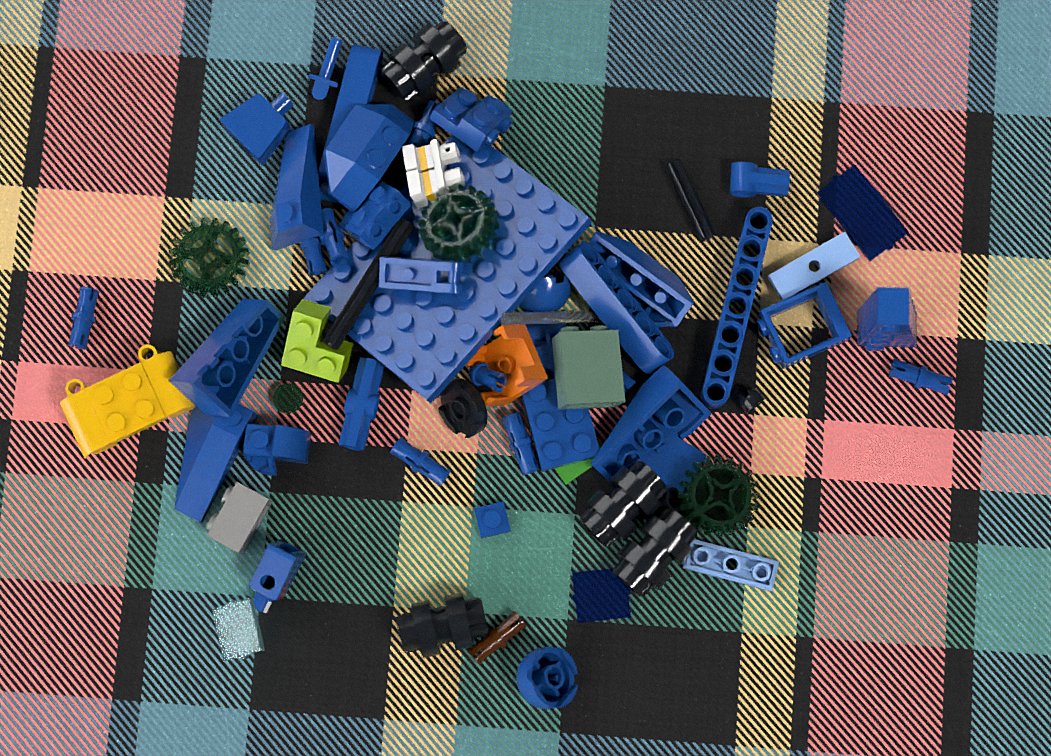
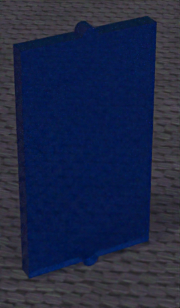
M853 165L840 176H834L832 182L816 193L869 262L885 250L890 251L893 248V244L909 233L856 165Z

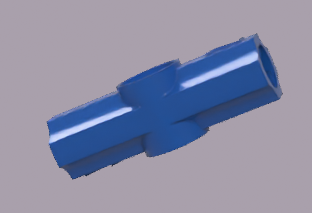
M362 357L359 359L353 387L349 389L345 402L344 414L346 415L338 443L339 446L356 451L365 450L371 422L375 420L379 406L380 395L378 393L385 366L378 360Z

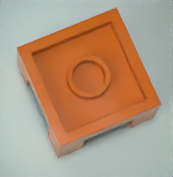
M525 324L502 325L494 330V335L501 336L488 345H483L466 364L467 366H472L473 364L483 362L490 369L507 375L508 381L506 386L496 383L504 388L501 392H496L492 389V392L480 393L486 407L508 405L548 379Z

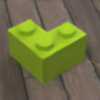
M305 299L300 301L292 313L281 366L339 383L347 371L353 343L344 340L340 348L334 350L323 342L326 336L325 332L331 307Z

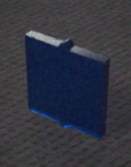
M613 568L572 573L575 594L572 596V600L576 603L578 623L631 618L628 596L631 594V590L615 576Z

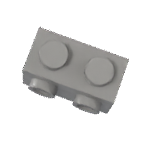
M236 482L234 487L229 486L224 493L222 502L225 504L219 514L215 512L210 518L206 527L209 532L206 536L243 555L273 502Z

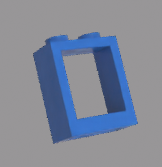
M827 282L762 309L758 314L759 320H756L759 332L763 337L767 336L771 344L769 353L775 364L780 363L782 370L845 343L852 337ZM815 299L833 338L788 357L771 318Z

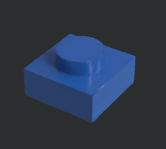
M504 501L474 508L481 539L511 532Z

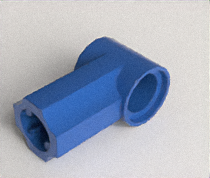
M735 162L731 165L730 195L745 198L754 197L756 194L787 197L790 185V170L760 168L757 164L751 162Z

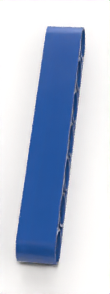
M764 207L752 208L748 212L742 226L701 389V401L709 409L721 408L728 400L773 222L771 213ZM755 217L760 218L764 221L765 227L756 229L751 225L750 220ZM748 245L753 246L757 249L758 255L756 257H748L744 253L743 248ZM741 273L748 275L751 279V284L747 286L740 285L736 280V276ZM731 302L741 303L744 307V312L742 314L732 313L729 309V304ZM725 330L733 331L737 336V341L734 343L725 342L722 338V332ZM719 358L727 360L730 370L726 372L717 370L714 361ZM711 387H717L722 391L723 398L719 401L711 400L708 397L707 390Z

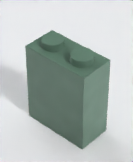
M574 326L561 328V332L552 338L558 410L618 407L624 403L625 392L618 330H608V326H594L590 328V331H579V327Z

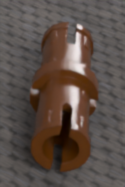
M515 611L496 628L493 629L491 627L488 629L489 634L474 644V647L467 649L472 657L483 649L474 658L479 665L498 648H505L507 646L505 643L527 627L523 620H520L511 627L513 623L520 619Z

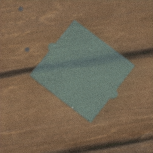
M253 597L237 602L236 600H231L228 602V605L212 609L224 662L236 658L247 659L250 654L265 650Z

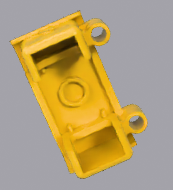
M143 345L138 351L141 361L138 364L89 387L79 379H71L67 382L65 390L68 397L63 399L60 405L84 459L88 458V455L91 453L99 454L118 445L117 442L168 419L167 417L169 416L173 419L196 407L169 382L172 376L180 369L171 351L160 353L152 345ZM153 352V356L146 359L147 354ZM81 386L80 391L74 394L75 388Z

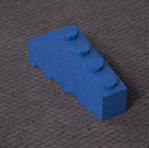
M877 287L857 311V346H866V351H883L884 347L917 348V312L915 311V305H913L909 288Z
M242 299L172 376L169 382L205 415L231 418L285 317L268 300Z

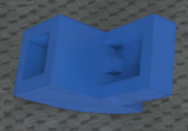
M247 424L243 454L275 458L277 461L308 464L311 433L288 426Z

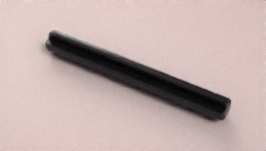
M399 219L324 337L323 342L329 348L338 350L379 285L380 257H397L414 229V226L409 221Z

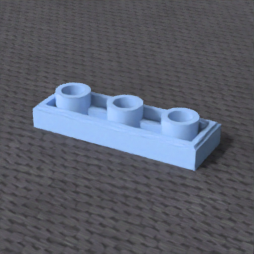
M843 232L771 273L767 278L781 301L846 267L861 256L846 232ZM809 264H815L818 271H811Z
M696 539L690 544L693 552L684 561V569L772 591L779 561ZM728 559L736 562L735 570L727 568L726 561Z

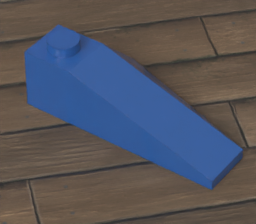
M312 124L286 133L270 218L272 250L275 251L324 234L314 125Z

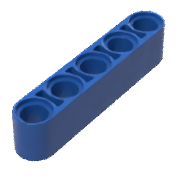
M357 44L352 45L325 148L356 104H371L382 63V50ZM323 152L318 177L319 180L328 182Z
M582 241L560 258L559 265L563 273L605 326H608L609 330H618L620 345L643 372L650 374L673 359L674 350L670 342L590 243Z

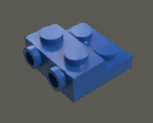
M461 86L433 110L429 119L478 152L486 144L491 146L500 132L504 134L513 122V119L510 117L513 110L490 94L483 100H480L474 93Z
M383 182L381 184L377 183L354 213L349 210L344 215L338 228H341L345 235L374 250L411 206V203L397 189Z

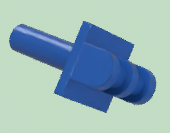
M331 37L319 76L312 73L309 74V78L315 80L312 95L317 100H322L326 97L330 85L336 88L338 85L337 82L331 81L330 77L343 41Z

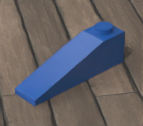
M663 364L640 387L591 462V465L611 482L610 478L622 466L630 469L637 461H642V458L654 449L657 453L666 449L665 441L674 435L681 439L691 435L712 413Z
M238 404L230 418L205 415L197 406L194 407L189 420L175 510L201 523L203 522L245 442L246 425L254 424L258 417L254 411Z

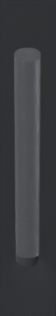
M594 311L502 313L500 320L503 325L603 323Z

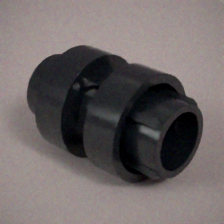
M441 21L435 27L430 24L425 25L413 35L416 45L410 48L405 44H401L388 55L390 62L382 68L381 74L388 86L400 99L408 100L414 94L419 97L424 96L436 86L433 78L434 75L439 73L443 77H447L461 66L459 58L466 54L467 45L459 32L449 22Z
M637 461L630 469L622 466L610 478L614 488L607 495L599 489L586 501L589 509L580 517V522L605 547H610L618 538L624 542L637 530L633 520L640 513L644 517L649 518L661 506L658 499L666 492L667 486L643 461Z
M671 508L665 509L659 517L651 515L639 528L645 535L640 543L636 544L629 540L617 553L621 560L613 568V573L640 597L645 596L652 587L660 590L671 577L665 568L672 561L682 565L693 552L690 544L697 537V531L685 518Z
M463 592L444 596L445 607L441 606L433 609L430 600L412 603V612L400 614L396 617L404 653L420 650L422 658L440 655V644L451 643L452 641L456 651L474 647L473 638L489 634L481 598L476 597L464 600Z

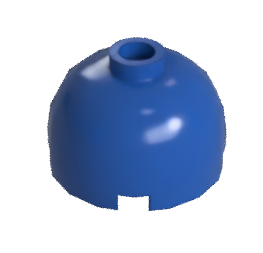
M548 272L519 306L524 310L532 311V317H550V311L558 310L566 304L570 296L571 282L566 275H564V279L560 278V272Z
M551 646L537 648L524 656L519 664L516 674L517 688L521 696L534 707L540 709L564 707L572 701L577 692L578 684L574 685V675L578 674L577 667L572 657L562 648Z

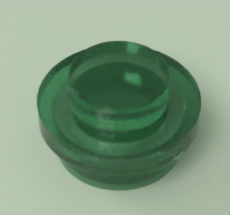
M294 384L280 385L273 394V403L282 413H294L303 404L302 391Z

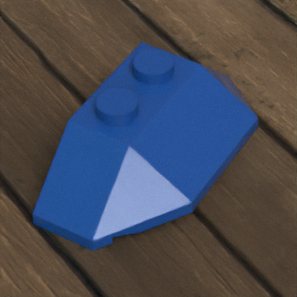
M356 104L324 150L329 196L354 213L381 179L409 137L415 121L392 104Z
M598 231L595 232L589 243L598 251L658 328L667 326L677 327L694 304V300L679 277L630 241Z

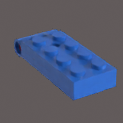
M560 315L525 324L545 372L549 371L554 375L552 380H545L522 395L541 471L545 472L594 459L600 449L589 408L558 410L552 338L561 332V328L567 327L564 316Z

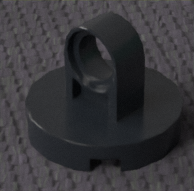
M454 378L437 396V398L441 396L442 406L438 407L439 413L444 423L453 433L458 434L461 432L465 434L464 438H470L484 430L487 425L488 413L480 393L492 392L491 388L483 385L476 389L465 379Z

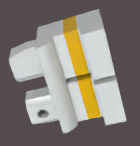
M433 139L430 141V145L417 148L414 144L402 146L410 196L418 209L452 199L451 191L465 186L464 175L460 167L447 170L448 164L461 160L460 152L455 142L440 145L437 139Z

